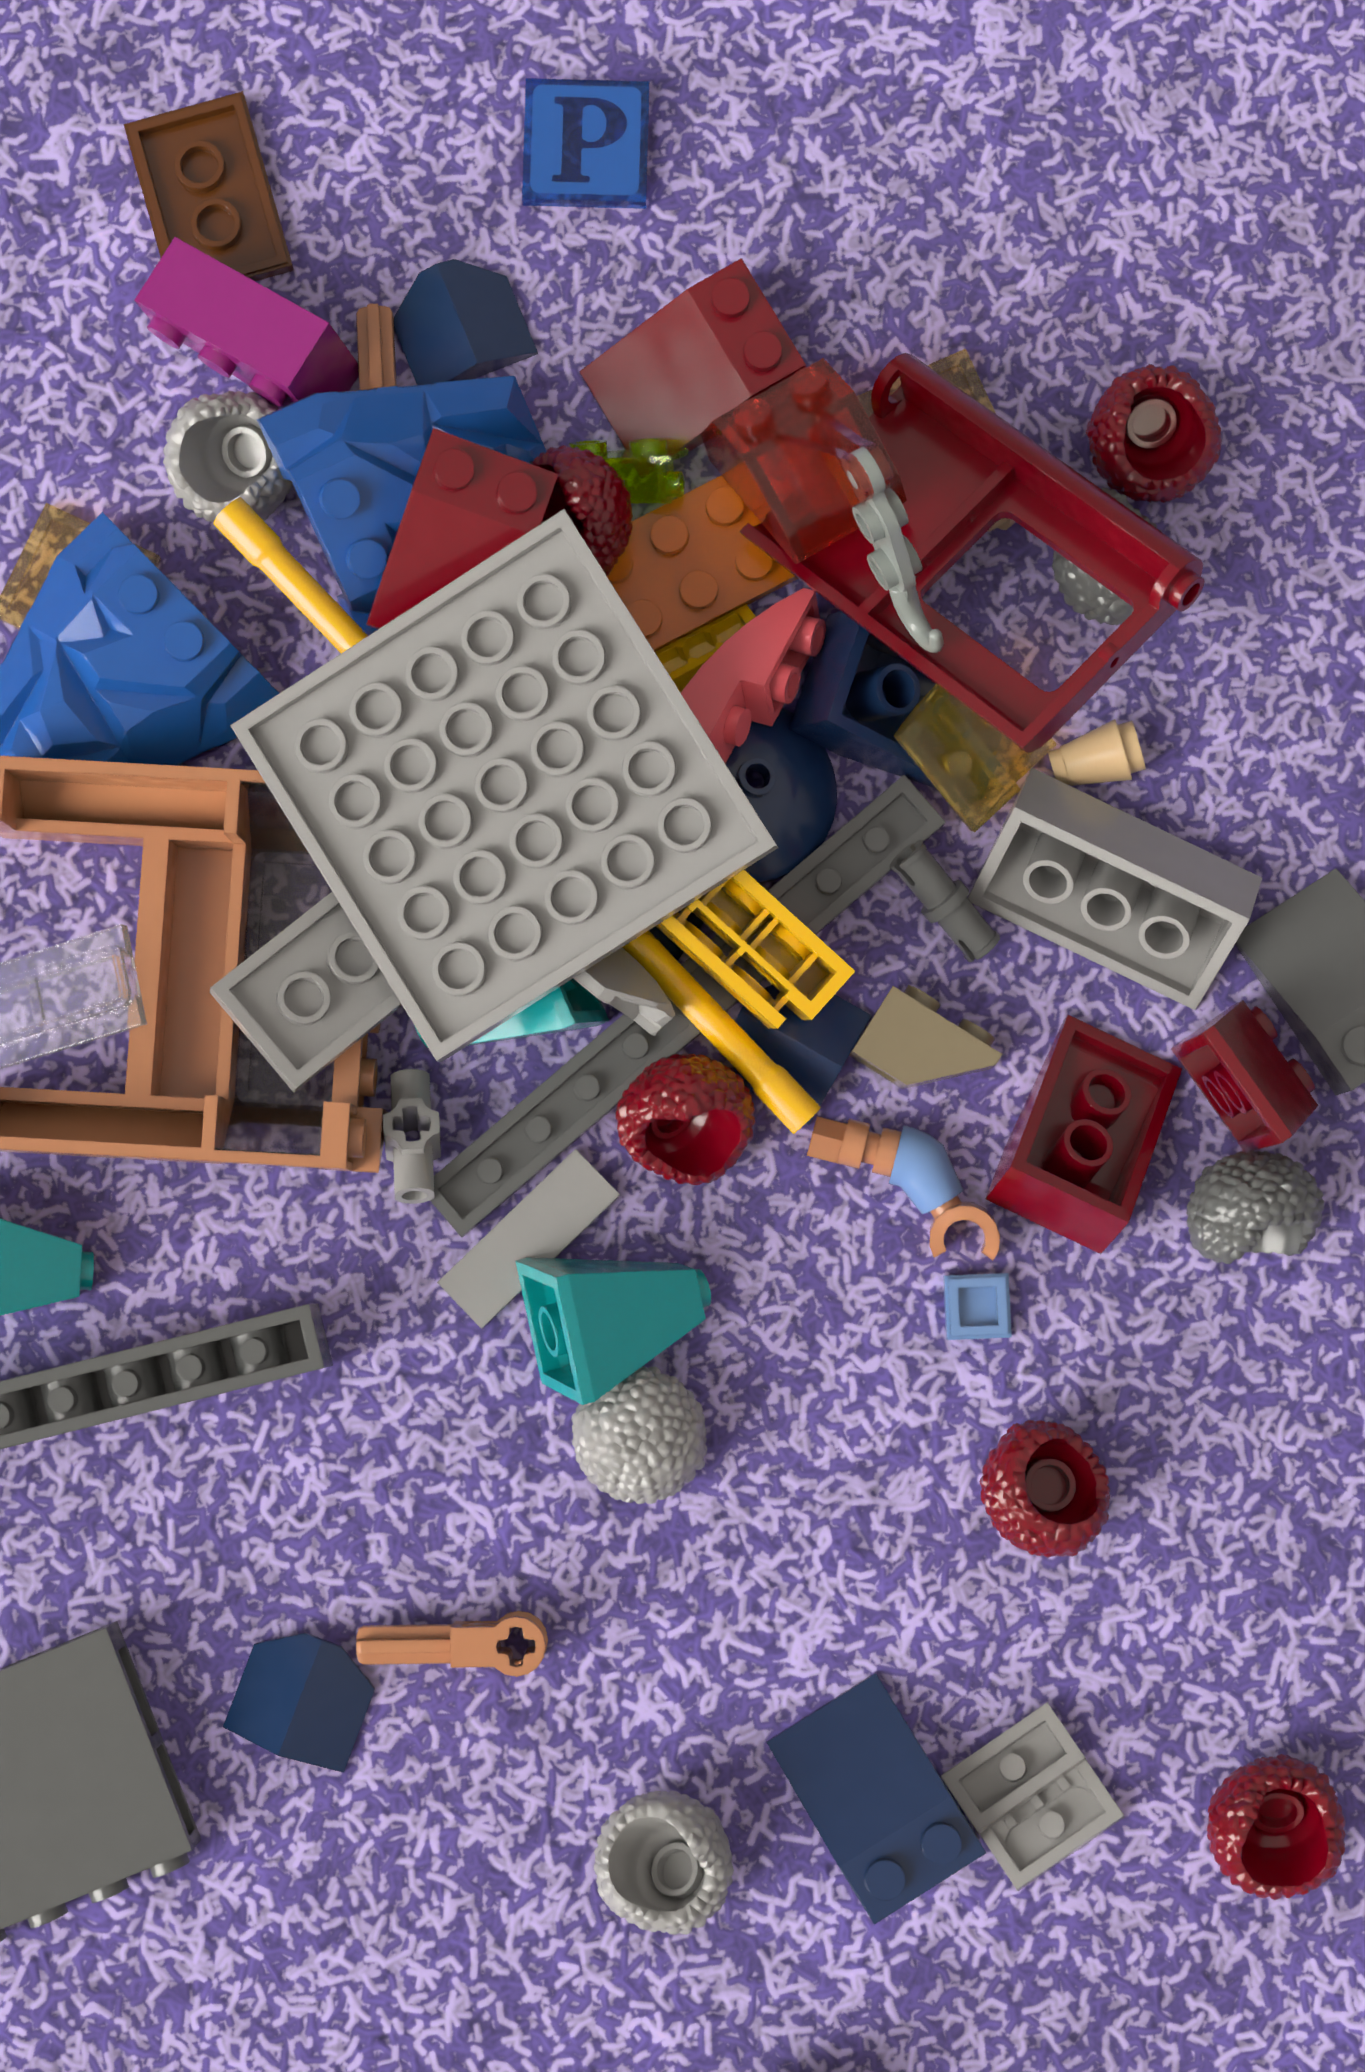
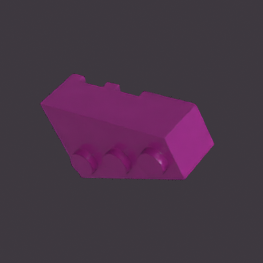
M174 237L134 300L151 320L147 329L157 338L176 349H180L182 344L187 345L199 353L197 357L208 367L227 378H230L231 375L246 383L259 396L278 407H285L314 393L349 391L359 377L357 361L329 322Z

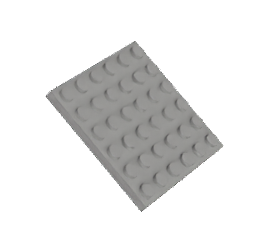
M565 509L230 725L438 1062H443L778 848Z

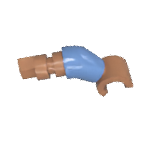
M817 1116L807 1156L856 1169L860 1168L861 1162L873 1165L872 1173L890 1177L889 1184L900 1187L921 1214L928 1212L932 1214L934 1220L930 1227L929 1245L934 1258L946 1251L944 1234L947 1228L954 1222L970 1220L978 1224L984 1232V1243L981 1247V1252L992 1261L995 1259L1000 1244V1234L995 1219L984 1207L973 1202H961L958 1195L963 1191V1187L942 1143L928 1133L905 1125L902 1132L883 1127L882 1134L869 1131L871 1125L869 1123L849 1118L848 1124Z

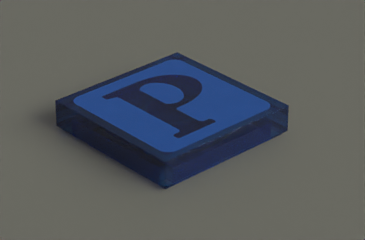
M526 78L522 181L523 206L646 209L650 81Z

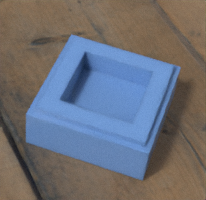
M1009 1273L943 1276L946 1340L1012 1337Z

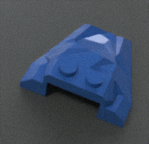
M515 376L434 382L433 384L402 387H378L346 392L314 393L257 419L283 479L291 480L342 591V594L337 596L341 607L368 636L378 630L366 625L433 428L530 464L540 453L547 452Z
M102 512L57 555L3 663L0 665V756L181 766L183 762L216 746L219 748L237 739L238 737L230 725L278 695L279 692Z

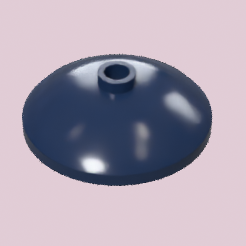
M783 707L773 726L751 721L750 730L745 742L739 747H734L726 762V766L778 846L776 850L744 869L758 883H766L786 876L820 847L831 829L837 805L836 778L826 749L789 730L793 713ZM747 770H755L762 775L764 779L763 788H754L749 785L745 776Z

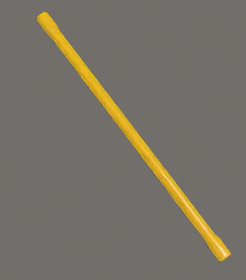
M242 497L229 503L218 514L213 522L218 530L253 566L260 568L340 653H343L368 636L283 546L280 537ZM650 931L645 932L622 947L657 981L665 995L751 1084L754 1093L793 1134L820 1110L821 1106L782 1066L777 1065Z

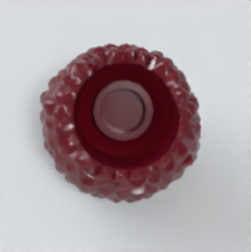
M1148 364L1146 367L1137 368L1129 373H1123L1121 376L1114 378L1112 385L1101 396L1091 415V420L1087 424L1086 435L1089 438V450L1093 455L1092 463L1111 489H1116L1119 494L1126 495L1131 500L1166 503L1182 498L1184 494L1191 492L1196 484L1205 479L1220 457L1222 443L1221 427L1218 425L1219 419L1215 413V405L1200 388L1197 380L1191 377L1190 373L1179 372L1178 368L1174 365L1167 366L1164 369L1161 366L1155 367L1152 364Z
M566 445L558 448L550 447L546 453H540L531 463L558 474L542 523L565 509L604 573L608 576L614 565L618 563V558L625 552L633 529L631 523L633 517L630 502L631 494L624 485L623 479L618 476V473L608 462H605L602 456L595 455L591 450H580L578 447L572 448Z
M677 1053L671 1054L667 1058L662 1057L658 1061L651 1063L650 1066L645 1067L643 1072L629 1084L628 1089L623 1091L622 1098L618 1101L615 1112L620 1138L619 1143L626 1148L633 1161L639 1163L648 1171L653 1170L655 1174L662 1175L665 1180L673 1179L678 1184L689 1183L691 1185L711 1183L724 1176L727 1169L736 1164L737 1160L744 1153L747 1144L753 1139L754 1131L752 1128L755 1125V1117L753 1116L755 1108L750 1089L744 1086V1080L738 1074L736 1075L731 1071L729 1067L717 1060H711L705 1055L686 1053L680 1055Z
M1027 1420L1023 1424L1016 1423L1009 1427L1007 1434L1000 1438L997 1447L989 1451L986 1464L982 1468L983 1476L979 1481L982 1489L980 1500L985 1504V1510L992 1520V1525L1000 1532L1001 1537L1010 1540L1012 1545L1028 1551L1031 1555H1043L1047 1558L1056 1555L1072 1557L1076 1556L1079 1551L1085 1550L1087 1544L1093 1542L1096 1536L1101 1533V1526L1107 1523L1109 1518L1107 1510L1110 1504V1480L1106 1475V1468L1099 1464L1100 1459L1093 1453L1090 1443L1084 1442L1081 1436L1075 1433L1073 1429L1056 1422Z
M1279 1754L1276 1757L1256 1758L1253 1762L1239 1767L1223 1780L1222 1785L1217 1787L1215 1794L1210 1799L1207 1838L1210 1841L1209 1850L1214 1854L1215 1862L1220 1865L1223 1875L1230 1876L1232 1885L1240 1886L1244 1892L1249 1894L1255 1893L1260 1898L1270 1897L1273 1900H1278L1282 1896L1291 1898L1295 1894H1307L1310 1890L1319 1888L1322 1883L1335 1876L1337 1868L1341 1864L1342 1855L1345 1852L1344 1838L1346 1833L1343 1829L1345 1818L1342 1806L1337 1802L1338 1797L1335 1795V1789L1329 1784L1328 1775L1319 1773L1318 1768L1311 1763L1305 1764L1297 1758Z

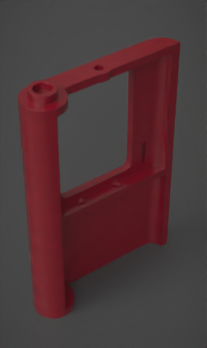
M903 353L896 356L884 367L874 383L871 392L873 414L764 521L756 526L747 523L740 530V533L1023 751L1034 752L1048 742L1176 610L1180 612L1185 611L1196 601L1205 583L1204 578L1201 577L1203 563L1197 556L915 356ZM900 377L901 385L889 396L894 382ZM862 446L872 456L876 454L881 456L887 467V473L883 474L886 488L890 487L897 494L906 510L909 522L901 527L902 534L913 545L922 564V571L915 574V586L922 610L932 629H939L942 633L944 645L940 652H928L913 639L893 606L889 590H885L879 584L868 564L867 555L875 550L873 544L861 532L852 512V508L860 504L859 492L862 489L861 487L856 489L847 475V471L852 468L849 461V453ZM1004 518L1014 520L1134 609L1132 614L1058 689L1051 692L1039 689L922 600L924 594L997 521Z

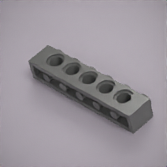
M306 1304L0 1381V1449L331 1367L333 1362L319 1304Z

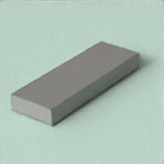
M575 1149L437 1283L483 1329L522 1291L516 1260L526 1257L556 1258L620 1194Z

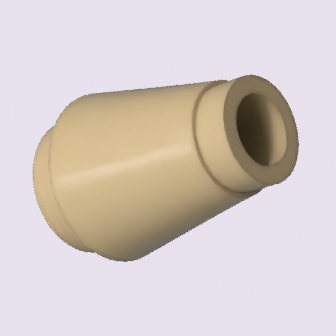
M1114 719L1060 746L1059 749L1048 751L1055 779L1070 786L1132 780V773L1146 769L1133 721L1117 725Z

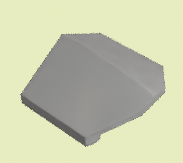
M620 948L573 978L603 1003L610 1004L631 1018L652 1036H655L675 1016L671 1002L657 981L624 948Z

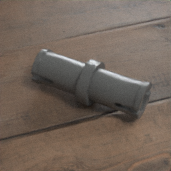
M918 840L915 844L908 845L896 855L890 863V868L900 876L923 904L921 913L930 923L938 922L962 951L964 958L968 962H973L975 958L976 960L982 958L996 946L1000 940V935L990 927L968 900V888L961 880L953 881L927 850L923 841Z

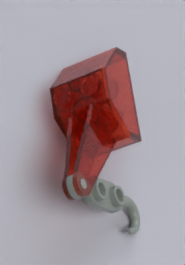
M824 358L797 371L789 378L752 399L742 402L736 408L713 420L702 431L700 435L710 462L795 564L802 562L860 528L865 538L873 544L875 550L867 555L870 569L879 584L885 590H889L893 606L910 635L928 652L937 653L942 650L944 645L942 633L939 629H932L922 610L915 586V574L922 571L920 558L911 542L902 534L901 527L908 524L909 520L903 506L907 498L900 474L855 392Z

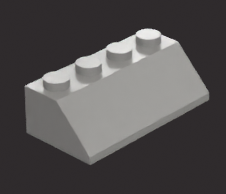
M1031 768L977 877L968 900L976 906L1196 1010L1250 920L1262 877Z

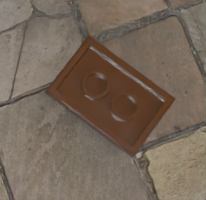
M243 91L123 124L160 257L163 256L174 237L254 281L294 271Z

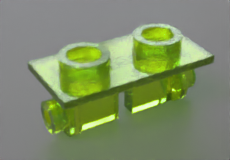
M667 438L629 441L630 450L607 451L606 440H584L569 443V447L591 450L595 455L602 456L605 462H608L615 469L618 476L625 480V486L631 494V504H670L673 497H682L684 495V475L682 471H674L673 461L688 455V448L668 449Z

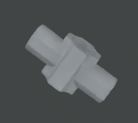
M405 1069L390 1075L392 1111L383 1115V1132L386 1160L392 1161L394 1164L395 1200L402 1203L417 1204L435 1198L433 1160L441 1157L439 1112L431 1110L429 1073L419 1069ZM412 1130L419 1131L420 1140L406 1141L404 1133Z

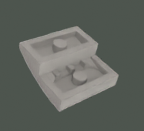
M1048 1702L941 1775V1778L1017 1891H1020L1125 1818Z

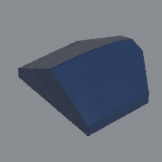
M456 259L436 263L419 272L394 316V330L417 385L476 379L538 354L507 276Z
M773 985L764 988L774 1000L780 992ZM834 995L812 1020H801L784 1005L778 1012L786 1020L778 1029H768L743 1006L735 1022L774 1063L782 1066L819 1105L822 1104L871 1017L869 1013ZM733 1066V1072L744 1080V1086L748 1087L750 1092L756 1095L751 1084ZM814 1116L806 1123L807 1125H810Z
M306 1632L258 1642L252 1648L223 1727L277 1756L344 1773L373 1697L375 1687L344 1648L335 1643Z

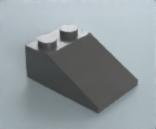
M1335 868L1246 926L1235 945L1334 1094L1339 1095L1352 1091L1365 1082V900Z

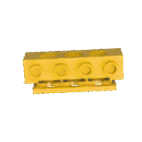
M745 870L689 904L680 913L677 912L656 925L661 932L768 1029H778L786 1020L778 1012L784 1005L801 1020H812L855 972L853 968ZM691 912L733 948L727 957L709 937L686 920ZM740 956L780 991L775 1000L754 978L734 964Z

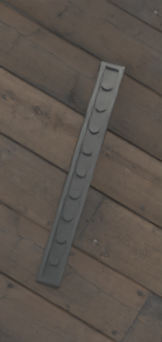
M903 775L770 888L768 892L817 935L892 871L890 863L898 853L908 845L915 844L918 840L927 841L946 822L911 781ZM718 935L711 939L726 957L733 949ZM740 956L734 962L735 965L747 972L759 984L765 979L743 957ZM688 958L681 964L726 1012L739 1002L691 958ZM670 999L669 1001L672 1004L675 1016L655 1036L649 1034L635 1021L623 1014L434 1175L435 1198L430 1201L461 1237L468 1234L614 1109L622 1098L623 1091L628 1089L629 1084L643 1072L645 1067L650 1066L651 1063L658 1061L662 1057L667 1058L671 1054L679 1053L701 1034Z

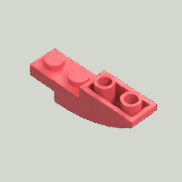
M802 588L750 620L717 649L681 692L725 764L734 747H739L745 742L750 730L751 721L773 726L784 703L790 704L796 697L800 685L801 672L810 656L815 657L820 652L825 639L826 623L824 619H820L816 591Z

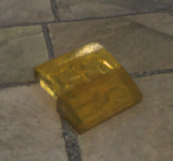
M937 684L913 709L894 735L895 739L960 819L973 832H976L1021 790L1016 782L1057 745L1051 738L1034 752L1023 751Z

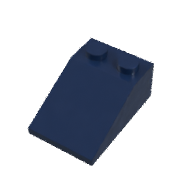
M842 611L827 615L825 621L826 633L822 648L812 659L788 729L839 756L901 777L905 775L908 779L971 801L980 800L1001 733Z
M876 1672L766 1741L838 1867L874 1925L986 1854L977 1835Z

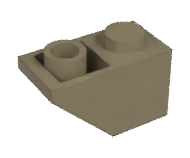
M908 985L904 992L892 986L849 1056L901 1089L989 1070L997 1064L1002 1053L991 1047L995 1038L989 1032L966 1019H962L958 1026L936 1013L941 1006L937 1000L920 989Z

